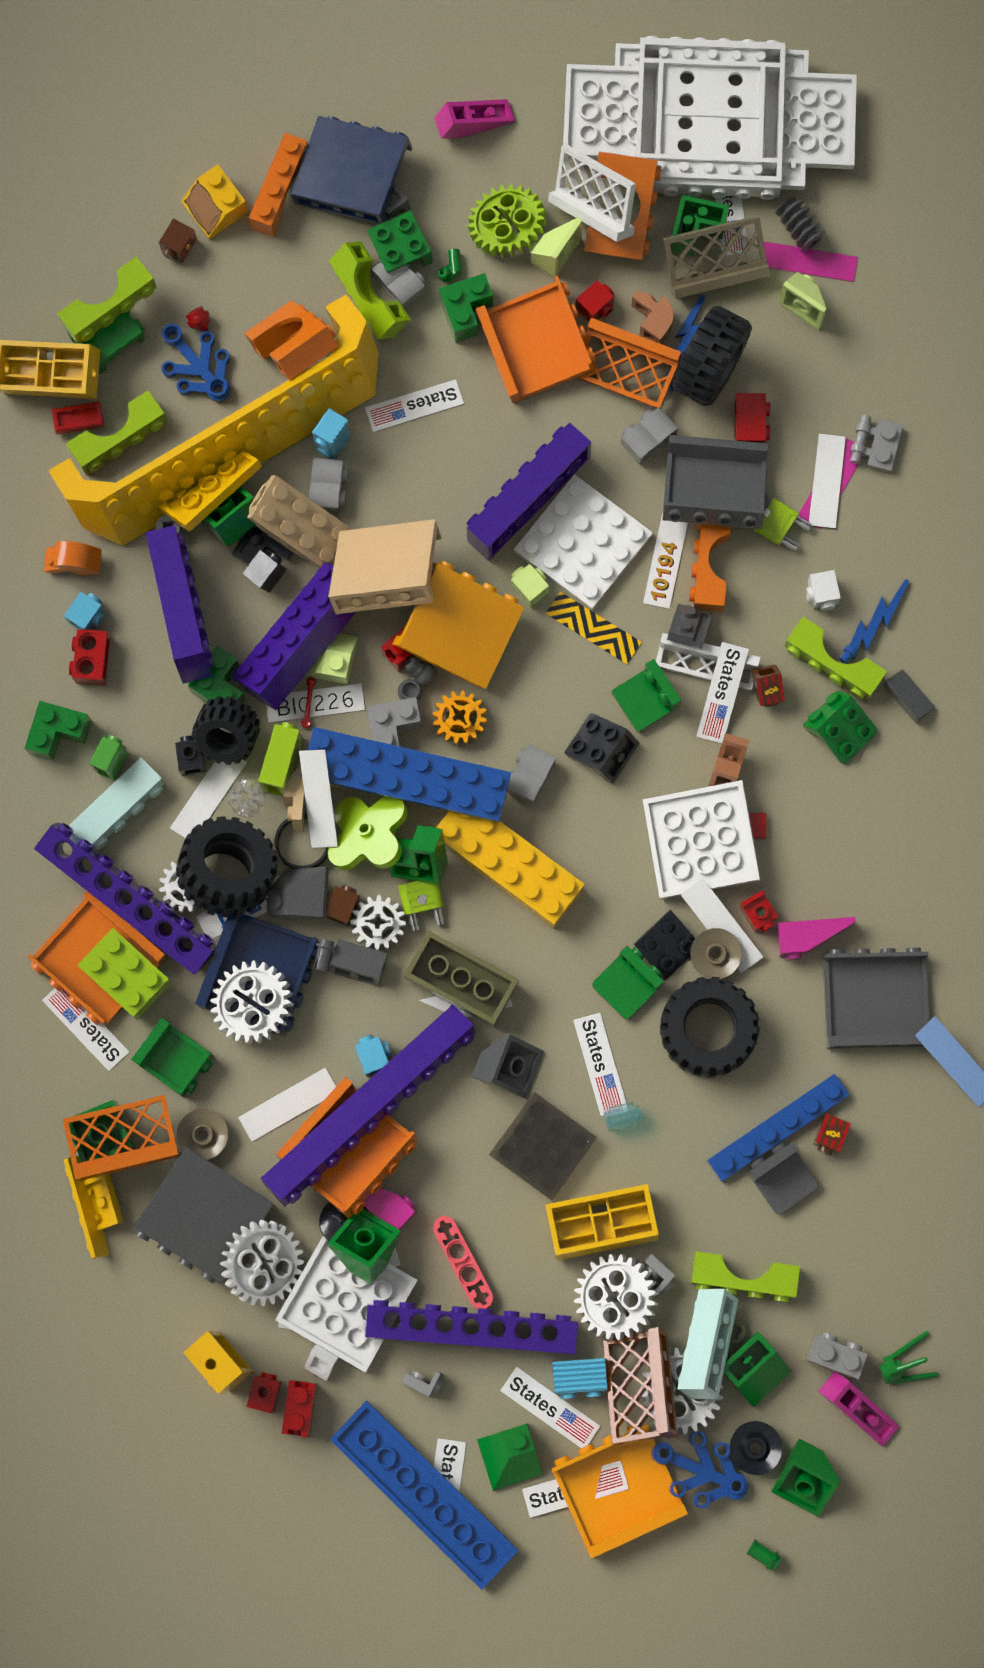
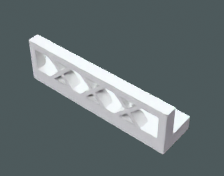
M662 633L656 662L661 669L712 681L713 673L709 667L716 664L721 647L704 643L703 648L699 649V645L696 644L688 646L667 640L668 634ZM664 650L674 652L679 659L673 664L661 662ZM747 654L743 670L751 671L748 684L740 682L739 689L752 691L754 684L752 669L758 668L760 657ZM691 657L699 658L703 666L696 671L691 670L685 661Z

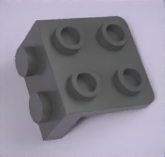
M782 1142L771 1150L774 1155L765 1160L762 1156L750 1164L752 1170L748 1172V1175L776 1214L783 1213L818 1188L817 1181L796 1153L798 1149L793 1142L788 1145Z

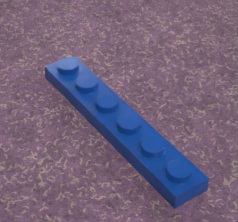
M833 1074L715 1154L707 1162L720 1181L723 1182L848 1097L849 1093L837 1076Z

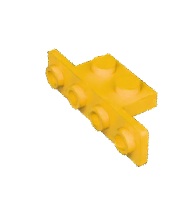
M76 1156L77 1162L81 1163L80 1157ZM71 1157L65 1158V1172L70 1181L72 1197L76 1202L79 1221L87 1241V1249L92 1259L108 1256L110 1251L104 1229L124 1222L111 1176L107 1174L76 1181Z

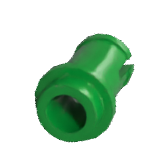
M756 1539L746 1553L765 1565L766 1570L771 1569L775 1571L782 1559L778 1555V1551H771Z

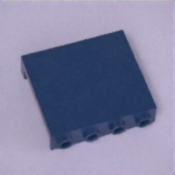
M318 116L290 195L296 205L381 224L387 220L385 207L406 150L412 151L413 147L408 136L402 132L395 131L391 133L376 126L371 128L365 127L355 121L348 123L340 121L333 116H327V118Z
M230 914L229 918L227 917L195 1004L209 1011L217 1007V1005L210 1002V999L218 997L212 990L221 988L217 980L225 981L227 979L224 975L225 971L232 975L234 973L232 966L234 965L241 970L242 962H246L251 967L252 961H256L259 967L262 962L268 964V969L272 966L275 967L277 973L281 972L285 976L282 981L290 983L286 990L291 991L293 996L287 998V1000L291 1001L294 1006L287 1007L286 1010L293 1014L294 1008H299L304 994L300 992L303 984H308L312 975V970L309 968L312 959L315 960L318 938H311L245 914L238 917ZM253 980L245 984V991L252 988ZM238 990L234 991L236 996L266 1015L270 1014L269 1010ZM273 993L265 997V1004L273 1000ZM236 1001L231 1005V1012H234L238 1009L239 1001ZM259 1014L251 1018V1025L258 1023ZM292 1015L284 1016L283 1020L287 1025L279 1024L277 1026L280 1031L279 1034L274 1031L271 1032L284 1037L286 1031H291L295 1018Z

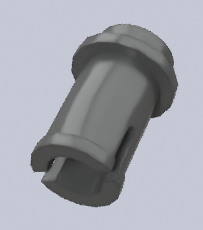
M320 939L319 944L316 943L318 949L313 969L329 972L333 950H336V947H334L335 942Z

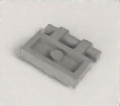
M862 415L860 423L856 426L855 432L857 437L855 444L851 446L850 453L852 456L850 462L860 464L861 457L868 458L866 468L890 474L903 425L879 419L877 427L874 428L870 426L871 417ZM866 437L874 438L871 448L864 446Z

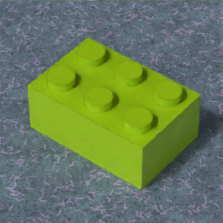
M114 928L77 965L137 1021L172 984L159 969Z

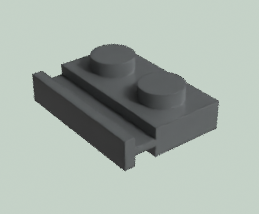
M678 604L667 640L688 646L696 644L699 645V649H702L713 613L709 612V615L702 613V610L690 605Z

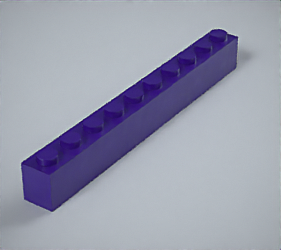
M452 1004L261 1177L264 1186L284 1207L289 1203L293 1204L298 1201L302 1196V1191L308 1186L315 1185L321 1179V1174L328 1168L335 1167L347 1150L352 1151L360 1143V1139L366 1133H372L379 1126L380 1120L386 1115H392L398 1109V1104L402 1100L412 1097L424 1080L429 1081L437 1072L436 1069L443 1063H449L455 1057V1052L458 1049L469 1045L476 1034L474 1025Z

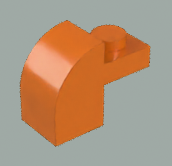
M58 541L55 543V546L46 548L44 572L54 574L69 571L81 576L99 574L102 549L79 542Z

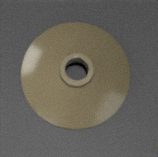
M712 928L703 931L695 938L691 946L690 956L693 966L701 975L710 979L711 977L723 979L730 976L738 968L742 957V950L739 941L732 933L724 929ZM717 948L720 950L721 955L719 958L711 956L713 949Z
M197 1109L189 1112L183 1117L177 1128V1142L180 1149L186 1146L206 1160L218 1156L224 1150L228 1141L226 1122L218 1113L209 1109ZM201 1131L208 1132V1138L206 1140H201L199 1138V1134Z

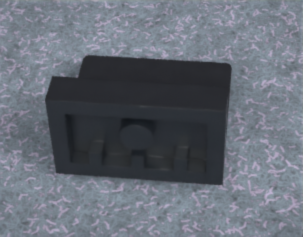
M590 713L564 753L566 756L595 769L605 781L613 784L640 743L628 729Z

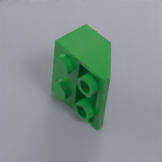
M755 1332L726 1359L723 1374L751 1406L755 1407L792 1371L759 1332Z

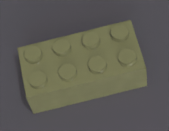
M431 931L427 932L404 973L405 980L447 1003L453 1004L458 1009L495 1028L519 984V979Z

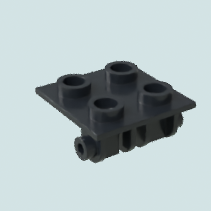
M670 909L634 943V946L651 965H654L662 973V978L666 980L691 957L690 951L695 937Z

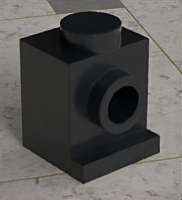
M192 735L183 736L180 738V742L175 743L178 770L181 776L206 772L204 754H200L198 751L199 747L194 746ZM193 750L194 752L192 756L187 757L185 756V751Z

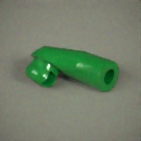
M459 249L448 250L449 264L446 267L444 266L443 269L440 268L437 274L442 282H451L461 272Z

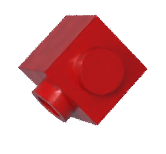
M596 280L576 299V309L589 322L591 318L596 320L601 317L605 318L614 309V292L608 285H602Z
M262 1372L261 1376H254L246 1407L274 1413L282 1384L281 1381L276 1380L277 1375Z

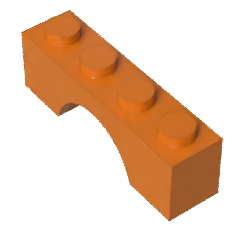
M284 133L249 215L251 230L271 237L275 236L283 217L284 204L289 188L297 175L307 148V140Z
M696 524L695 530H700L699 539H694L693 554H698L697 563H692L691 578H696L695 587H690L689 602H694L693 607L702 611L723 612L726 581L720 579L712 571L709 564V554L717 545L729 541L731 526Z

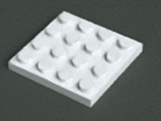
M574 474L514 548V553L534 568L538 567L547 578L592 611L652 537L653 532Z
M742 780L643 799L660 899L681 896L682 893L701 879H704L712 890L761 881Z
M323 1236L275 1320L366 1373L385 1340L382 1338L365 1337L367 1304L373 1305V1300L389 1301V1306L399 1307L400 1302L407 1301L418 1280L388 1263L383 1272L370 1285L350 1273L329 1248V1241ZM392 1312L386 1316L385 1323L388 1327L393 1326L398 1314Z

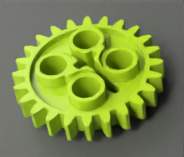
M510 184L506 190L503 185H500V191L497 192L494 188H491V195L483 193L484 200L475 201L478 208L473 207L470 209L472 215L468 216L470 224L467 226L472 241L475 242L477 248H482L484 254L490 251L492 257L497 252L500 253L501 258H504L506 252H509L510 256L514 257V251L516 250L523 254L522 247L526 246L531 249L530 242H538L537 234L544 233L542 226L546 225L544 218L546 217L543 203L539 200L536 193L532 194L530 188L524 191L522 185H519L516 190L513 184ZM495 208H498L502 212V215L504 216L503 219L500 213ZM509 223H512V224H513L514 229L517 230V232H519V234H516V233L512 230V227H511V225H510Z

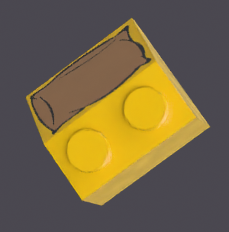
M218 164L198 177L181 201L208 239H211L249 213L245 199Z

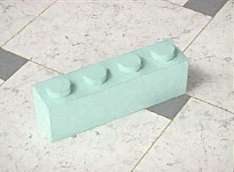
M140 758L69 825L74 830L73 834L79 839L84 838L94 846L93 850L96 849L98 851L102 849L108 842L107 838L113 832L118 833L127 824L125 821L132 814L134 816L139 814L145 807L144 803L150 797L155 798L162 792V786L165 782Z
M725 1289L698 1290L677 1388L691 1399H718L739 1300Z

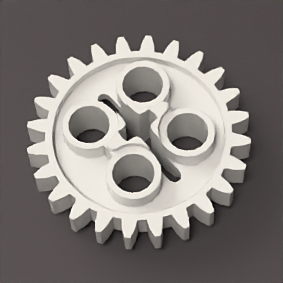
M252 961L251 967L246 962H242L241 970L235 965L232 966L234 973L231 975L225 971L224 975L227 979L225 981L217 980L221 988L212 990L218 995L217 998L210 999V1002L217 1005V1007L211 1009L213 1014L218 1015L214 1022L221 1024L219 1030L223 1033L228 1031L227 1037L230 1039L235 1037V1040L239 1043L245 1038V1042L251 1045L254 1038L256 1042L261 1044L262 1036L271 1040L270 1032L274 1031L279 1034L280 1031L277 1026L279 1024L287 1025L283 1017L292 1015L286 1010L287 1007L294 1006L291 1001L287 1000V998L293 996L291 991L286 990L290 983L282 981L285 976L281 972L277 973V969L273 966L268 969V964L262 962L260 967L256 961ZM253 980L252 988L245 991V984ZM238 990L269 1010L270 1014L266 1015L236 996L234 991ZM273 993V1000L265 1004V997ZM239 1001L238 1009L234 1012H231V1005L234 1002ZM259 1014L258 1023L251 1025V1018Z
M260 1220L258 1226L257 1223L251 1221L250 1229L244 1226L240 1227L241 1235L232 1233L235 1239L234 1243L226 1242L230 1250L222 1252L228 1258L227 1261L220 1263V1265L227 1268L226 1271L221 1273V1276L229 1278L225 1286L233 1287L230 1293L235 1296L239 1295V1300L245 1302L248 1299V1303L251 1305H255L257 1302L259 1305L265 1306L266 1300L271 1304H275V1296L283 1300V1291L291 1293L292 1289L289 1285L291 1283L296 1284L295 1274L302 1273L301 1270L297 1269V1265L303 1264L304 1261L298 1259L297 1256L302 1254L303 1250L295 1248L300 1241L295 1238L291 1239L294 1233L289 1230L286 1231V1226L281 1224L277 1226V1223L274 1221H270L267 1224V1221ZM270 1239L271 1245L268 1250L264 1251V1243ZM252 1243H254L256 1252L252 1249ZM246 1253H249V1260L243 1265L242 1258ZM282 1261V1268L276 1273L275 1267L278 1262ZM268 1273L271 1274L273 1282H271ZM260 1275L261 1282L258 1286L254 1287V1280Z
M609 1254L607 1261L605 1257L601 1256L599 1257L600 1265L596 1262H590L592 1271L583 1269L586 1278L577 1279L582 1284V1288H577L574 1291L581 1294V1298L575 1299L574 1302L581 1304L582 1307L576 1313L585 1314L581 1322H591L588 1330L594 1331L597 1329L598 1337H603L606 1333V1339L613 1340L614 1335L617 1340H623L625 1333L628 1338H633V1330L637 1333L642 1332L641 1323L650 1325L646 1318L647 1315L655 1316V1313L650 1308L651 1306L658 1305L656 1301L652 1300V1297L659 1293L651 1290L656 1281L647 1280L651 1275V1271L642 1272L644 1264L638 1263L635 1265V1258L630 1257L626 1262V1255L620 1254L617 1260L614 1254ZM618 1272H621L624 1276L621 1285L615 1283V1276ZM603 1278H606L609 1287L604 1284ZM600 1287L603 1291V1297L597 1301L594 1293ZM613 1292L619 1293V1295L617 1296L619 1302L613 1301V1299L615 1298V1294ZM636 1293L638 1303L632 1307L629 1299L632 1294ZM623 1307L630 1313L629 1317L626 1316ZM612 1309H615L618 1317L612 1323L609 1319V1313Z
M675 1348L674 1355L670 1356L671 1373L676 1383L679 1384L676 1369L683 1365L684 1354L680 1355L678 1348ZM642 1372V1373H641V1375H642L645 1379H647V1378L649 1377V1375L651 1374V1372H650V1373H648V1372ZM673 1384V1394H674V1393L676 1392V1387H675V1385ZM648 1389L641 1397L646 1398V1401L642 1403L645 1408L653 1401V1393ZM674 1394V1403H680L685 1408V1414L681 1417H676L677 1430L681 1428L683 1434L686 1435L688 1427L697 1432L698 1423L704 1428L707 1427L705 1418L714 1420L715 1417L711 1410H720L715 1401L723 1400V1396L719 1395L718 1399L696 1401L685 1395L696 1408L695 1411H692L682 1395L676 1396Z

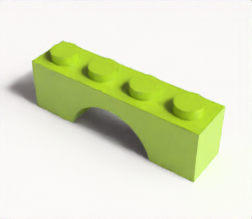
M361 241L344 243L329 260L335 274L342 281L347 293L354 300L359 308V312L364 316L377 339L394 338L411 319L399 300L386 302L380 299L374 292L370 281L373 259Z
M137 256L116 270L118 286L111 298L99 304H86L76 299L57 313L61 324L77 344L90 340L100 328L111 325L118 315L129 312L136 302L142 298L146 299L153 294L154 289L157 288L155 280Z
M149 390L128 403V420L125 426L116 434L97 436L86 430L66 443L70 453L85 475L89 472L98 471L104 462L109 459H116L123 453L124 449L130 445L135 446L143 441L144 436L150 432H157L164 427V423L167 422L166 416Z
M803 616L786 640L784 647L787 648V652L797 659L801 657L807 661L808 666L819 673L822 671L827 674L829 680L837 686L843 685L850 689V694L855 698L868 701L885 677L887 671L868 658L854 664H843L835 661L827 654L824 648V629Z
M695 1251L691 1283L696 1284V1289L698 1290L712 1289L713 1286L725 1289L733 1295H737L738 1290L747 1291L748 1297L763 1299L764 1294L774 1295L775 1301L789 1302L790 1298H796L800 1266L774 1262L761 1277L745 1280L736 1277L727 1269L722 1255Z

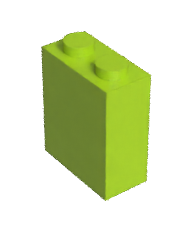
M282 722V725H274L258 780L263 792L283 797L287 781L296 769L299 751H301L303 745V738L300 730L296 729L297 726Z

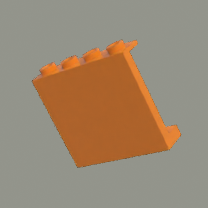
M558 275L554 276L556 282L488 310L485 305L476 308L512 403L595 370L592 362L596 361L592 348H586L583 341L588 339L583 325L577 326L575 318L579 317L574 303L569 305L566 298L570 295L569 289L565 281L560 282Z
M87 891L83 895L85 899L41 948L33 956L29 954L28 958L33 961L30 966L38 974L42 975L45 972L52 978L49 983L56 990L61 992L64 989L70 994L67 999L78 1009L81 1006L87 1009L89 1013L86 1016L97 1026L101 1022L107 1027L123 1007L77 965L112 928L157 969L160 968L168 957L138 930Z
M344 1077L276 1153L279 1161L357 1091L350 1080ZM386 1115L380 1120L379 1126L372 1133H366L360 1139V1143L352 1151L347 1150L335 1167L324 1171L321 1174V1179L315 1185L310 1186L348 1218L353 1214H358L365 1206L364 1201L369 1195L376 1194L382 1186L383 1179L388 1174L392 1175L398 1169L399 1161L404 1155H410L416 1148L417 1138L415 1133L407 1131L390 1116Z

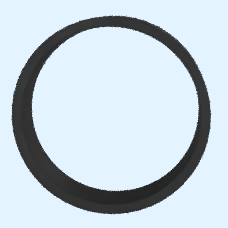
M288 818L285 819L278 827L274 839L275 849L279 858L292 869L320 866L328 857L329 847H326L320 859L309 865H294L283 858L279 850V838L283 829L292 822L288 821Z

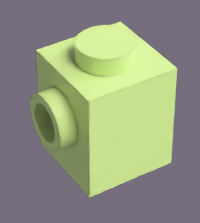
M530 564L525 568L521 566L511 575L513 577L511 578V587L530 608L549 593V585L545 582L546 576L538 567L534 569Z

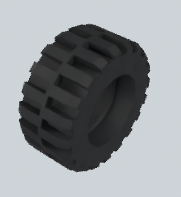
M721 306L711 308L700 323L681 358L673 378L672 386L675 391L703 406L712 405L728 382L746 347L752 331L750 322Z
M226 816L217 817L216 821L210 818L203 821L202 825L197 824L191 833L186 836L177 860V882L181 890L185 889L183 895L188 901L193 900L194 906L199 910L204 908L208 910L207 914L213 916L215 913H219L221 917L229 918L230 914L238 917L244 915L245 910L249 913L255 910L257 905H261L266 899L277 872V854L275 850H272L273 844L271 840L264 838L265 833L260 828L256 830L253 828L252 823L248 821L246 823L240 822V818L232 817L229 820L226 819ZM214 854L231 855L244 864L249 875L239 880L223 879L215 875L208 868L205 858Z
M700 977L695 981L686 982L671 995L661 1016L660 1035L662 1037V1045L669 1054L668 1057L672 1062L675 1061L680 1069L683 1071L687 1070L692 1075L698 1077L701 1075L707 1076V1078H715V1076H724L739 1068L754 1050L759 1036L758 1012L754 1009V1002L745 995L746 992L741 987L737 988L733 985L734 982L729 980H719L720 977H711V979ZM707 1003L719 1005L731 1016L734 1026L733 1035L729 1043L723 1048L716 1051H704L695 1047L689 1041L685 1031V1022L688 1014L699 1005Z

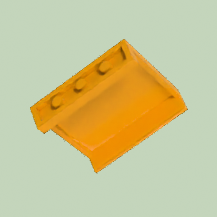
M441 560L440 563H433L430 586L434 594L433 603L415 605L402 635H396L393 645L479 688L486 689L525 607L517 604L519 600L509 594H505L504 597L497 594V588L487 583H484L482 586L475 582L476 577L466 572L459 574L453 571L454 566Z
M648 1424L641 1426V1429L646 1433L650 1432ZM631 1425L627 1427L626 1430L628 1433L623 1434L619 1437L627 1436L633 1429V1426ZM609 1435L602 1439L604 1444L594 1448L593 1444L579 1449L580 1455L570 1459L569 1455H566L554 1461L556 1466L552 1467L551 1470L591 1559L688 1514L681 1498L673 1497L669 1492V1486L673 1481L666 1465L658 1464L652 1459L651 1451L654 1445H656L654 1439L615 1446L612 1444V1436ZM621 1461L629 1489L595 1499L602 1466ZM674 1486L673 1490L676 1494H678L677 1489Z

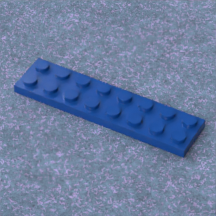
M313 727L308 750L325 749L330 784L500 823L511 772Z
M367 1400L330 1438L481 1590L519 1551Z

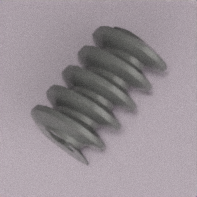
M791 197L778 206L775 214L780 216L782 224H786L785 229L791 232V238L796 240V245L799 248H802L801 252H805L818 244L826 232L824 230L816 231L821 225L819 222L811 224L815 219V215L806 216L810 211L809 207L801 209L805 202L804 199L796 201V197Z

